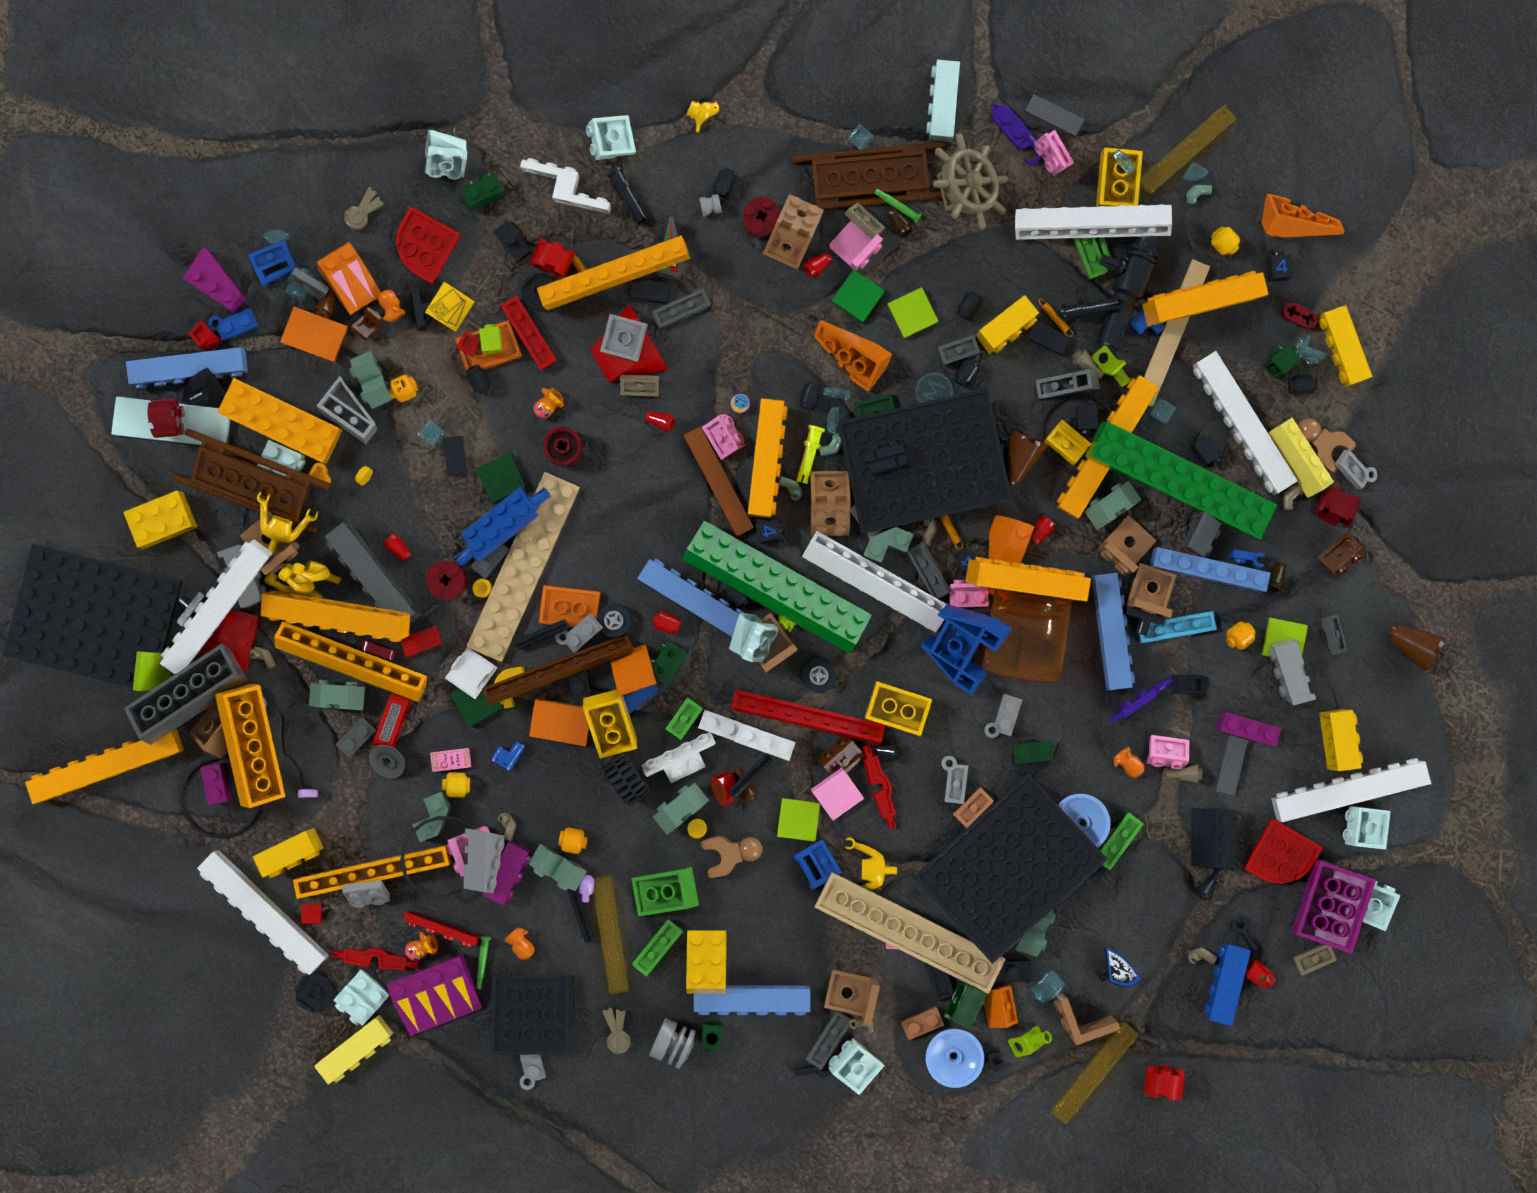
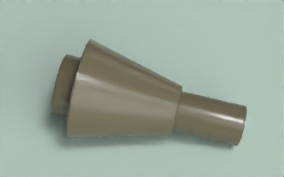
M1079 349L1072 356L1074 359L1072 363L1085 370H1097L1099 379L1104 375V372L1096 366L1086 349Z
M1194 765L1179 771H1166V779L1179 778L1180 780L1199 784V780H1202V768Z

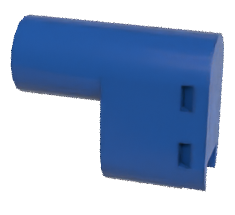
M1143 308L1129 324L1139 335L1147 328ZM1161 323L1149 327L1159 334L1165 325Z
M517 740L510 751L498 745L491 760L511 771L526 746Z

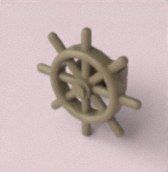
M958 133L956 135V142L959 151L949 156L941 148L935 149V154L944 162L942 172L937 174L938 180L933 182V186L940 188L946 211H952L951 217L953 219H957L961 211L969 215H975L979 229L984 230L986 224L983 212L993 207L1000 215L1006 213V209L997 201L999 183H1006L1008 178L1005 175L997 176L993 165L986 158L990 151L988 145H984L981 152L966 149L963 135ZM959 160L962 161L963 167H960L957 164ZM970 162L974 164L973 169H971ZM978 194L984 199L981 204Z

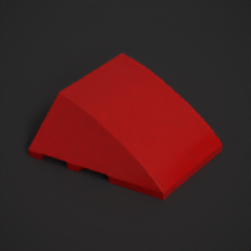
M629 305L620 314V317L640 322ZM647 332L638 362L600 352L605 333L590 349L609 383L620 381L621 375H648L668 370Z

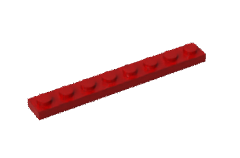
M735 690L731 710L879 745L882 743L885 728L884 724L740 690Z

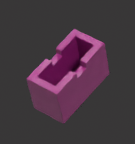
M226 763L200 767L208 805L233 800L227 778Z

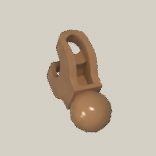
M1312 418L1303 419L1298 424L1299 429L1330 474H1334L1337 470L1331 454L1333 448L1337 446L1342 450L1352 451L1356 447V443L1344 432H1329L1326 429H1321L1318 421Z
M721 835L705 839L701 842L703 849H715L721 855V863L711 867L707 872L710 878L728 875L734 869L736 863L743 862L744 860L748 862L758 860L763 852L761 842L753 837H747L741 842H733Z

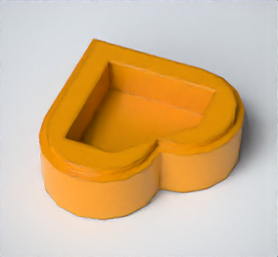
M323 463L314 464L309 475L331 483V478L327 474V466Z

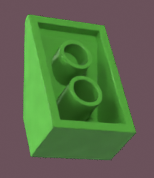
M692 867L631 878L638 916L688 909L699 905Z

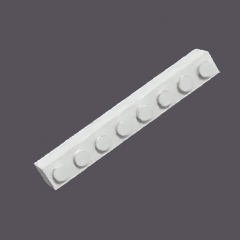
M1163 204L1151 206L1016 209L1015 214L1016 240L1171 236L1172 207L1171 205Z
M1217 351L1194 364L1193 372L1195 376L1204 383L1203 388L1205 392L1214 399L1213 404L1215 408L1224 415L1225 424L1234 431L1235 440L1244 447L1245 456L1254 463V470L1258 476H1262L1264 479V486L1267 491L1272 492L1274 495L1297 482L1294 474Z
M816 531L802 556L803 558L869 594L876 600L885 603L910 619L915 620L926 628L937 632L944 621L943 618L938 616V613L947 605L946 603Z
M253 539L250 543H244L239 550L242 552L238 558L234 557L229 563L230 570L227 574L223 572L217 579V582H219L216 588L212 587L206 594L208 598L206 602H201L195 609L197 613L195 617H190L183 626L186 629L183 633L178 632L172 640L174 645L171 648L167 647L162 653L163 660L160 664L172 673L176 674L191 664L273 554Z
M1413 758L1406 760L1407 764L1400 765L1399 763L1387 765L1388 768L1384 770L1374 768L1370 769L1368 774L1362 775V772L1351 774L1349 779L1344 780L1343 777L1332 779V783L1325 784V782L1313 784L1314 788L1300 787L1296 788L1294 793L1288 794L1287 791L1277 793V797L1271 798L1276 819L1279 822H1285L1429 785L1431 781L1426 762Z
M219 850L213 851L197 868L200 871L201 877L206 881L210 880L218 893L224 894L229 898L228 902L233 907H238L245 919L248 921L252 920L256 924V929L262 934L265 933L275 947H280L287 959L290 961L294 960L302 973L312 974L329 956Z

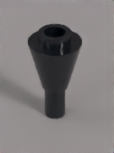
M897 743L877 746L870 745L872 753H876L878 756L892 762L899 758L900 747H897Z
M1215 868L1211 876L1195 888L1196 895L1204 901L1207 899L1212 900L1217 880L1223 872L1221 868Z

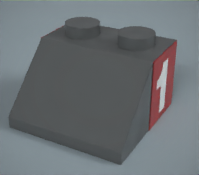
M1207 512L1196 514L1180 549L1194 556L1208 557L1213 548L1211 546L1213 539H1217L1221 532L1219 528L1221 523Z

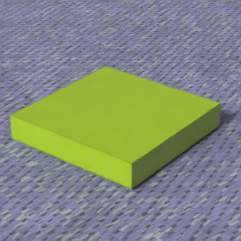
M922 287L887 304L903 338L938 323V319Z
M1269 618L1262 655L1270 657V644L1290 638L1297 641L1302 655L1308 625Z
M137 651L133 690L151 691L171 677V671L160 664L163 660L162 653Z
M782 798L777 837L815 841L820 803Z

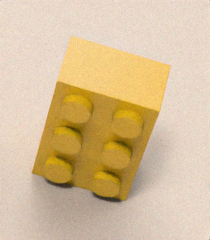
M1115 148L1103 149L1100 155L1096 207L1138 206L1143 151Z
M1024 295L979 330L976 339L989 355L992 352L997 354L1005 347L1006 341L1012 342L1020 336L1019 334L1022 333L1021 330L1023 328L1028 330L1037 321L1036 317L1039 312Z
M174 491L123 512L136 546L141 549L149 548L198 528L186 496L181 491Z
M876 681L864 718L921 736L932 699Z
M617 689L583 698V710L600 759L637 749V737L624 697L623 695L619 696Z
M1345 709L1319 712L1327 769L1344 771L1361 768L1363 756L1359 752L1358 747L1360 736L1358 732L1356 733V714L1353 713V710Z
M312 828L253 856V859L262 878L266 876L272 878L285 872V867L289 870L302 864L301 859L307 861L320 855L319 851L324 849L315 828Z
M687 931V994H726V931Z

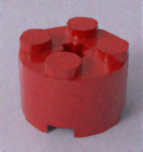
M540 238L530 265L540 271H547L552 276L565 278L575 252L568 249L564 250L562 244L557 242L550 244L549 241Z
M1160 1064L1159 1068L1154 1065H1146L1144 1094L1158 1098V1096L1168 1097V1100L1182 1099L1185 1070H1171L1170 1065Z

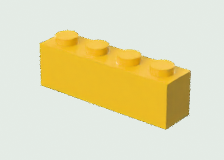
M1344 305L1320 315L1319 325L1326 333V344L1333 352L1332 359L1340 371L1339 379L1341 383H1344L1345 387L1373 377L1347 306Z

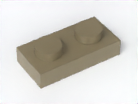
M858 202L845 213L871 239L877 234L880 235L885 229Z
M621 375L620 395L659 396V376Z
M1320 944L1292 957L1301 976L1337 961L1332 948L1324 944Z

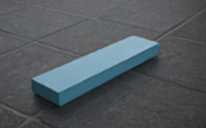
M1210 611L1167 619L1165 627L1151 623L1147 636L1139 634L1140 643L1217 630L1214 612Z

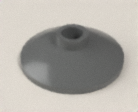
M378 745L370 751V766L380 776L392 779L399 777L404 772L405 760L395 748L388 745Z

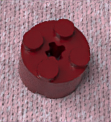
M757 197L748 202L743 211V225L746 232L760 240L769 239L781 213L779 206L769 197ZM759 216L765 217V221L762 222Z
M178 398L151 399V402L148 403L147 414L148 423H152L154 428L150 429L154 438L184 435L185 428L181 417H184L185 411L183 406H179Z
M556 427L546 434L543 442V451L545 456L556 466L569 467L577 463L581 458L583 443L574 430L567 427ZM561 443L568 444L565 451L559 450Z
M1333 486L1332 489L1323 490L1314 513H1319L1317 517L1331 525L1337 526L1338 523H1341L1344 528H1348L1353 523L1361 499L1358 496L1343 493V489Z
M440 561L429 568L426 575V585L433 596L444 600H454L460 597L466 590L468 577L460 565L450 561ZM446 576L448 578H451V581L448 582V585L446 583H443V580L446 579Z

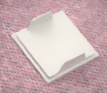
M467 647L451 666V670L445 679L476 699L482 688L497 670V667Z

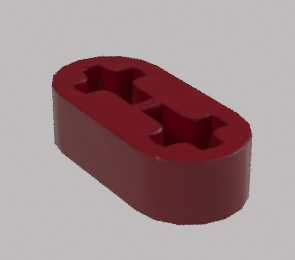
M1296 303L1287 304L1281 311L1283 319L1303 329H1311L1318 322L1316 313ZM1293 308V312L1295 314H1298V316L1294 314L1292 316H1289V312L1287 310ZM1301 316L1304 318L1310 316L1312 323L1307 325L1306 320L1301 318Z
M363 640L360 647L361 650L393 661L397 655V651L367 640Z

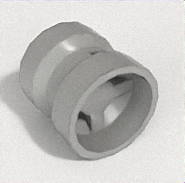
M718 194L712 195L711 198H699L703 217L709 216L712 212L716 214L722 213Z

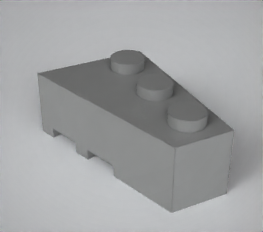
M339 376L317 404V408L324 416L367 444L378 430L376 424Z
M236 545L217 552L219 558H224L227 568H224L226 574L230 570L228 565L234 557L238 558L242 552L239 550L243 545ZM259 571L238 599L241 608H249L260 604L261 594L267 592L265 585H262L260 580L262 578L261 571Z
M1290 638L1270 644L1269 656L1271 661L1275 662L1274 674L1276 679L1280 680L1279 693L1281 697L1293 706L1315 700V694L1310 693L1308 685L1310 679L1305 674L1304 661L1297 641Z
M465 828V834L468 835V846H465V853H468V864H464L463 888L493 894L497 884L496 877L501 864L500 857L504 848L505 836Z

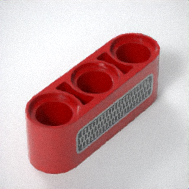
M395 693L390 695L373 741L374 746L388 745L393 748L395 747L411 699Z

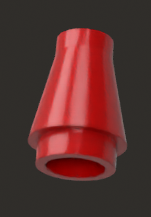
M824 252L806 261V264L803 266L804 271L810 278L818 277L825 267L832 262V258L827 252Z
M648 411L645 421L666 432L673 429L675 417L670 413Z
M1043 515L1042 518H1039L1030 539L1040 544L1054 530L1056 523Z
M395 533L383 543L386 546L385 549L402 561L411 555L400 536H397Z

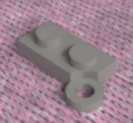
M1343 450L1334 464L1356 489H1363L1367 482H1374L1377 479L1376 469L1374 467L1365 468L1350 450Z
M590 613L571 631L565 630L556 634L555 639L561 645L567 644L575 653L603 627ZM564 634L566 636V640H562L560 638V635Z
M1003 694L995 722L988 723L984 728L986 736L994 738L999 733L1008 736L1012 735L1022 699ZM990 727L995 728L996 731L994 734L989 733L988 730Z
M946 756L941 762L943 769L948 771L944 802L964 804L968 765L957 764L953 756ZM947 760H951L953 762L951 767L946 766L945 763Z
M520 1055L524 1075L520 1079V1085L525 1090L532 1089L536 1080L546 1078L541 1055ZM526 1078H529L531 1080L530 1085H526L524 1083V1080Z

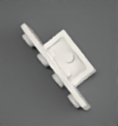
M711 732L702 734L690 742H685L673 750L666 751L661 756L649 759L646 763L642 764L645 776L648 777L664 769L670 782L673 783L705 768V763L699 752L716 744Z

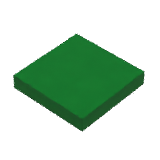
M853 269L832 299V302L863 323L885 291Z

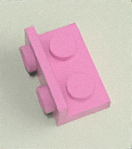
M727 414L717 416L702 427L721 460L746 446L742 434L736 430L733 419Z
M954 580V584H949V588L952 591L949 593L950 605L956 607L989 606L988 587L965 583V580Z
M1156 735L1150 736L1147 764H1152L1155 767L1168 766L1176 770L1186 767L1189 762V740Z

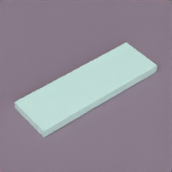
M116 396L112 435L201 445V441L185 436V433L180 436L154 438L150 429L154 428L152 423H148L147 414L148 403L151 401ZM179 404V406L184 407L185 411L184 417H181L185 431L189 428L228 443L231 419L218 414L219 408Z

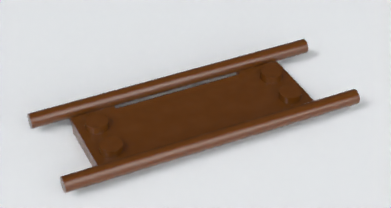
M943 141L792 156V163L812 162L816 203L810 204L816 205L823 210L852 207L857 202L862 206L888 204L881 197L850 200L838 199L876 195L874 194L876 189L881 190L885 194L906 192V194L891 195L899 202L942 198L941 191L929 192L926 151L935 150L936 148L944 149Z
M189 428L186 429L185 436L202 442L197 452L192 476L188 478L175 473L173 480L257 513H260L261 504L257 500L259 492L262 491L260 495L262 499H267L268 494H270L267 502L268 512L270 511L274 516L292 521L293 527H296L301 522L300 518L310 484L328 491L331 488V483ZM224 451L235 454L237 456L253 461L260 465L266 466L278 472L284 473L288 475V477L277 474L275 472L259 467L252 463L246 462L234 456L228 455L224 453ZM309 524L304 529V531L317 535L319 528Z

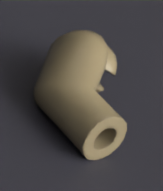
M1299 484L1292 485L1284 492L1283 510H1293V500L1304 493Z
M934 518L922 522L924 526H927V530L921 542H925L926 545L931 544L936 534V520Z
M254 647L250 650V657L263 660L267 669L277 666L268 649Z
M501 813L498 816V822L502 823L505 828L504 839L512 841L516 822L510 814Z
M1200 947L1189 952L1188 960L1190 963L1196 964L1197 961L1204 959L1214 964L1217 956Z
M862 1017L852 1019L849 1022V1026L852 1029L864 1027L865 1033H873L875 1031L874 1022L872 1021L871 1025L865 1024Z

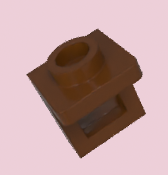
M367 307L364 315L351 326V330L366 342L381 328L382 317L376 310Z

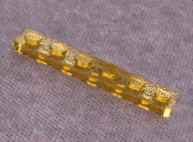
M1223 105L1140 178V185L1151 195L1236 120L1234 115Z
M612 876L593 878L609 994L629 991Z
M1124 1021L1119 1025L1120 1030L1115 1031L1050 1110L1064 1124L1070 1121L1139 1036Z

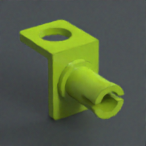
M1103 345L1091 356L1098 368L1104 374L1113 375L1121 387L1130 382L1131 379L1122 369L1126 362L1116 359L1106 345ZM1105 352L1108 355V361L1102 364L1099 362V355Z
M1035 1026L1023 1036L1009 1039L1008 1043L1015 1057L1031 1055L1044 1044H1049L1052 1041V1036L1050 1032H1041L1039 1026ZM1016 1042L1022 1046L1023 1051H1019L1016 1048Z

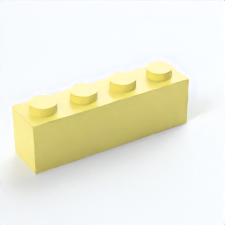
M1293 418L1268 432L1307 498L1324 490L1334 482Z
M378 1015L319 1061L314 1067L327 1084H330L332 1081L337 1083L345 1077L343 1073L346 1070L352 1071L360 1065V1059L363 1057L368 1059L375 1053L374 1048L378 1045L383 1047L391 1041L389 1037L393 1032L382 1017Z

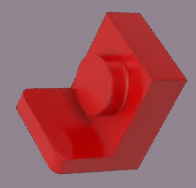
M202 320L188 333L198 346L206 352L215 351L223 343L221 338Z

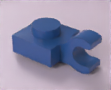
M1231 550L1229 553V558L1234 559V563L1246 564V561H1251L1255 567H1264V564L1257 562L1258 557H1265L1264 553Z

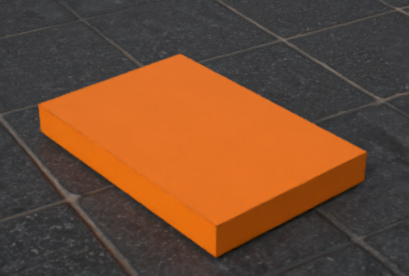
M293 307L280 342L335 363L349 327Z
M510 320L495 324L496 327L498 326L501 329L504 352L485 355L480 345L472 358L460 351L466 370L476 364H479L485 370L522 357ZM479 330L470 333L480 339ZM461 337L455 338L457 344Z
M543 585L539 624L551 625L566 619L569 627L574 628L590 613L597 620L601 592Z
M646 644L633 648L634 652L610 660L619 696L656 684Z
M539 698L535 699L530 737L581 746L587 745L589 725L583 706Z

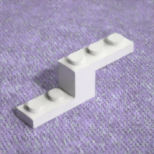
M531 158L521 161L520 167L523 172L556 179L552 196L554 202L610 214L611 205L607 199L600 197L591 199L583 193L575 195L579 182V174L576 172V169L571 167L558 168L553 163H546L544 165L540 164L538 160Z
M704 710L698 727L699 729L788 761L796 743Z

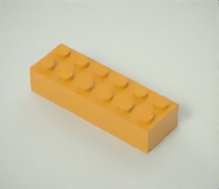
M1251 271L1243 275H1235L1223 280L1191 286L1184 290L1179 289L1171 293L1155 295L1148 298V302L1142 304L1147 327L1256 300L1267 296L1268 291L1263 272L1256 274V271Z
M233 378L217 411L218 414L324 464H327L343 431Z
M761 398L748 517L771 519V515L776 513L777 502H773V497L778 495L779 483H775V479L780 477L781 464H777L778 458H782L783 451L780 439H784L785 426L782 425V420H786L787 406H784V401Z
M976 557L975 560L969 559L965 582L976 586L1087 601L1091 578L1084 577L1085 573L1078 571H1066L1058 568L1026 565L994 559L993 563L992 559Z
M248 684L216 693V702L240 806L252 808L284 798L285 792L260 685Z

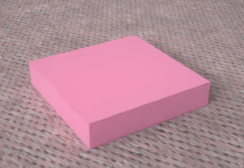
M840 768L811 789L833 821L864 799L843 768Z

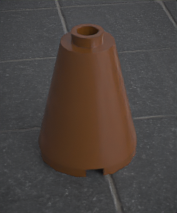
M1013 429L1005 463L1008 482L1016 485L1017 482L1021 483L1047 449L1048 444Z
M1398 624L1397 627L1392 626L1388 633V636L1391 637L1389 641L1425 671H1428L1446 640L1443 636Z

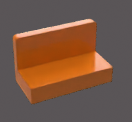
M1003 985L999 988L991 989L989 994L986 993L984 1007L989 1028H1008L1018 1023L1011 985Z

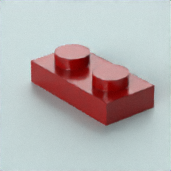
M437 626L409 635L400 641L406 657L443 644Z

